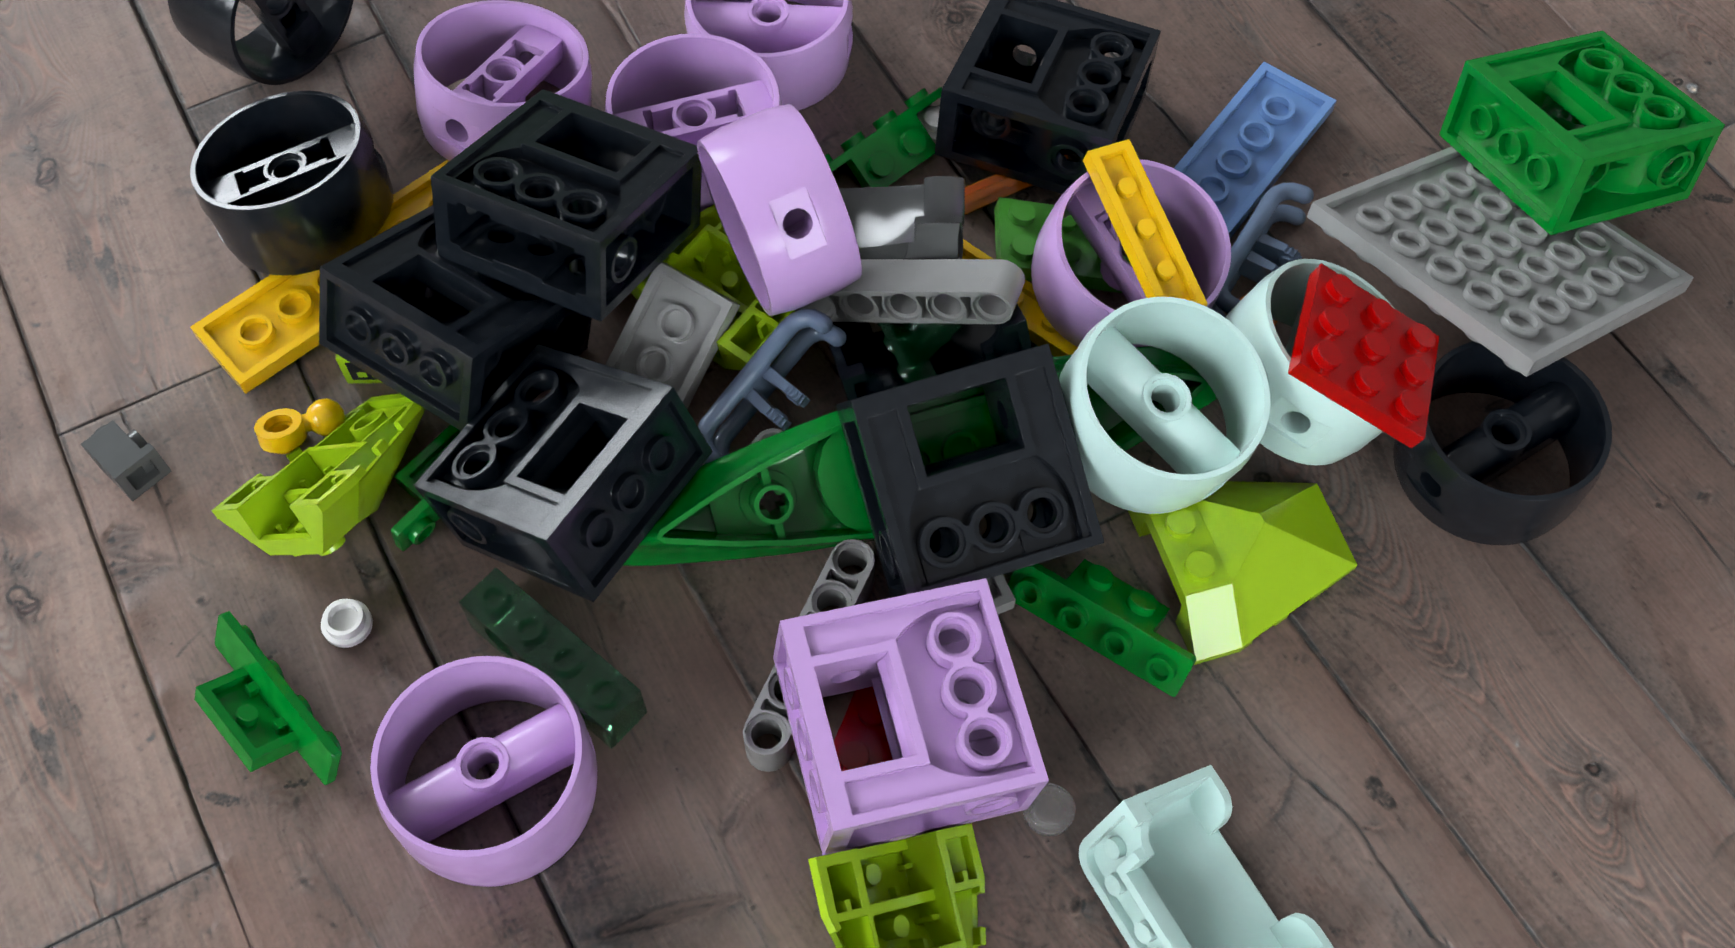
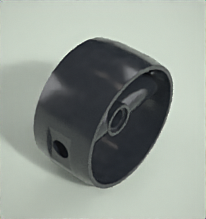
M168 0L169 11L176 28L194 47L236 74L267 85L290 83L314 70L337 44L346 27L353 5V0ZM241 2L252 10L261 24L247 36L235 41V16L238 3Z
M321 91L280 93L257 100L235 111L218 123L205 136L195 151L190 166V178L197 199L205 214L214 224L220 239L244 265L265 274L297 275L319 270L320 266L372 239L388 218L393 203V188L388 169L382 156L374 148V141L367 125L347 101L336 95Z
M1474 341L1463 344L1445 354L1435 365L1430 402L1456 393H1483L1507 399L1515 404L1507 409H1497L1490 412L1480 426L1443 449L1436 442L1428 420L1425 439L1412 449L1395 439L1393 448L1394 465L1404 492L1413 505L1432 523L1468 541L1487 545H1513L1528 542L1542 536L1564 521L1576 509L1599 479L1609 456L1612 443V424L1607 406L1600 392L1576 365L1564 357L1525 377L1520 372L1506 366L1501 358L1482 344ZM1556 440L1559 441L1569 467L1570 484L1568 489L1552 494L1535 496L1512 494L1486 485Z

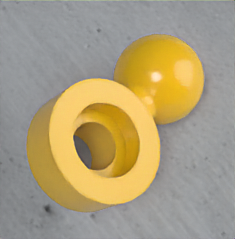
M323 398L314 401L308 407L305 414H300L298 411L289 408L270 411L257 420L254 431L260 447L264 451L287 454L305 441L307 432L313 431L316 434L328 436L345 421V413L338 402Z

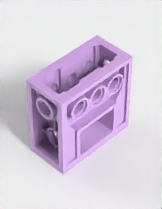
M986 578L780 620L773 659L822 855L855 848L861 849L1027 810L1049 782ZM873 687L893 760L841 771L823 697Z

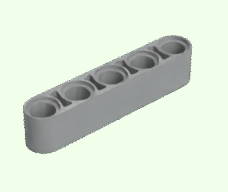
M861 259L862 275L860 279L835 294L799 309H816L828 315L832 322L1003 324L1009 321L1013 315L1025 283V275L1016 264L1002 259Z
M849 539L835 546L799 617L819 613L827 606L833 605L843 608L866 603L873 588L875 576L874 553L868 544L861 540ZM856 565L864 570L858 574L851 575L843 572L842 568ZM775 665L743 729L747 759L756 769L765 772L777 771L788 762L795 749L785 703L777 699L782 691ZM763 734H774L781 739L775 747L770 749L759 748L754 744L757 738Z

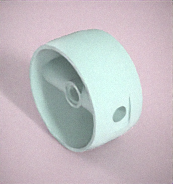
M1298 259L1282 265L1264 277L1231 309L1225 318L1234 324L1255 348L1268 378L1271 406L1267 427L1260 444L1275 454L1297 463L1315 466L1327 465L1359 451L1383 431L1288 374L1309 275L1322 263L1336 273L1347 276L1354 284L1375 297L1383 299L1389 304L1390 302L1363 278L1339 265L1317 259ZM1273 320L1293 327L1286 349L1280 341Z
M1150 297L1130 302L1114 310L1086 334L1078 348L1066 362L1059 377V383L1090 491L1114 506L1133 512L1146 514L1169 513L1191 506L1214 494L1249 461L1264 435L1269 420L1271 406L1269 382L1262 361L1247 337L1221 314L1204 305L1186 299ZM1132 344L1148 345L1170 352L1198 371L1212 388L1220 403L1226 424V436L1191 403L1190 389L1183 380L1175 375L1162 374ZM1087 384L1178 474L1150 467L1121 449L1106 433L1096 417L1090 402ZM1152 400L1162 404L1166 412L1157 409Z

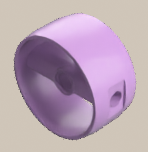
M488 0L460 5L443 12L431 20L422 30L417 40L414 58V84L418 117L429 144L449 161L526 102V96L543 80L561 89L555 94L591 106L592 72L586 42L580 32L566 19L542 7L507 0ZM466 78L453 91L447 88L452 83Z
M685 0L684 17L687 34L720 36L740 43L752 50L772 71L778 85L782 105L791 104L798 111L810 107L828 96L839 85L846 73L853 45L851 26L853 17L852 0H788L804 5L787 4L785 0Z
M690 33L668 36L650 42L623 60L608 84L605 112L697 145L698 140L719 127L761 110L781 106L782 101L772 71L752 50L724 37ZM703 170L700 212L714 204Z
M786 104L761 110L719 127L697 141L701 167L725 233L752 291L769 316L797 310L835 294L861 278L862 265L859 248L842 195L813 132L801 113L793 105Z
M1139 159L1208 303L1206 307L1211 309L1224 286L1231 262L1230 237L1223 216L1211 197L1191 178L1167 165ZM1088 171L1070 185L1054 205L1038 234L1031 264L1032 286L1039 307L1055 330L1076 347L1079 346L1086 334L1098 322L1112 313L1114 309L1095 298L1081 284L1072 271L1062 242V220L1072 215L1101 259V274L1110 287L1122 291L1129 303L1146 298L1131 264L1123 257H1127ZM1132 344L1134 347L1148 346L1141 344Z
M500 656L469 657L446 663L421 676L399 695L385 714L378 728L371 753L370 769L374 795L381 816L389 830L418 863L444 878L465 885L494 887L513 884L537 875L552 866L563 857L580 837L589 820L595 802L597 789L596 752L579 709L570 696L547 674L525 662ZM500 700L522 701L546 709L494 738L480 737L469 741L461 748L456 758L405 785L409 766L421 744L440 724L456 713L481 703ZM489 763L499 764L496 773L490 778L484 780L476 779L477 772L484 765ZM574 764L567 786L552 810L533 828L519 837L506 843L480 850H452L428 843Z

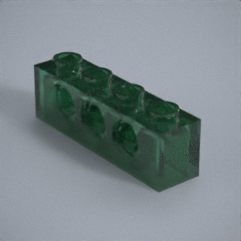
M496 567L459 601L473 629L507 658L525 662L553 679L574 701L586 727L611 749L647 713L639 688Z

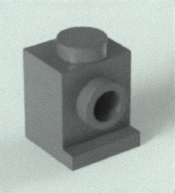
M113 420L98 428L91 437L81 443V446L99 468L132 502L172 472L156 449L150 443H147L135 429L126 434Z

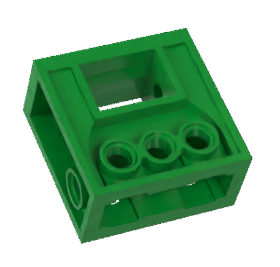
M1597 31L1465 61L1439 135L1546 232L1554 235L1688 199L1725 124L1604 31Z

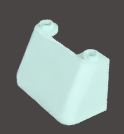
M1212 765L1123 800L1082 840L1079 846V860L1084 874L1130 948L1334 947L1320 926L1305 914L1294 913L1278 921L1219 832V829L1231 817L1233 806L1229 791Z

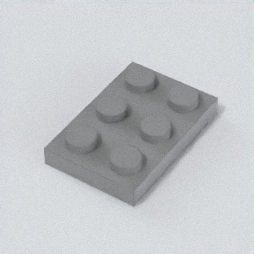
M662 262L652 271L605 365L673 386L688 409L718 350L716 342L729 329L740 304L669 264Z

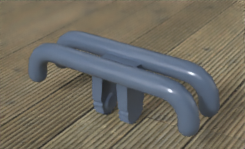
M1295 182L1281 183L1271 187L1265 193L1231 247V262L1228 276L1216 302L1211 308L1212 310L1226 317L1223 311L1228 314L1240 301V299L1231 294V291L1241 275L1259 283L1264 277L1282 265L1302 259L1301 253L1298 250L1266 234L1276 222L1284 221L1296 226L1305 222L1306 214L1302 209L1280 203L1285 200H1293L1301 204H1309L1314 199V192L1311 188Z
M800 309L790 313L775 328L699 422L698 428L713 451L704 464L728 455L732 441L758 410L783 431L788 429L792 424L788 417L778 408H774L767 399L777 388L786 394V397L797 406L805 408L811 401L789 383L785 377L814 343L826 341L834 347H841L845 344L847 340L846 333L841 328L833 325L828 315L816 309Z

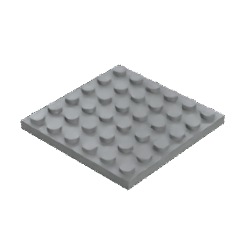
M1452 146L1313 201L1307 218L1320 226L1328 236L1338 239L1353 250L1361 260L1375 266L1390 277L1395 285L1408 290L1427 304L1432 312L1445 317L1464 331L1469 339L1482 344L1501 358L1506 366L1520 372L1525 377L1686 292L1694 279L1693 276L1607 220L1550 235Z

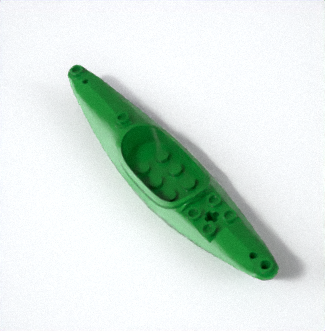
M1152 346L1135 347L1162 374L1168 373L1183 380L1190 389L1191 403L1198 410L1217 399L1212 388L1200 373L1181 358ZM1071 355L1052 357L1058 379ZM1087 384L1090 402L1096 417L1106 433L1121 449L1126 451L1145 441ZM982 386L908 407L924 465L998 444ZM1152 400L1157 409L1166 412L1162 404ZM831 412L767 437L701 466L623 566H656L737 560L831 548L849 539L861 540L863 542L874 541L838 412ZM772 490L776 495H781V499L774 501L776 508L768 511L759 503L760 499L764 498L763 495Z

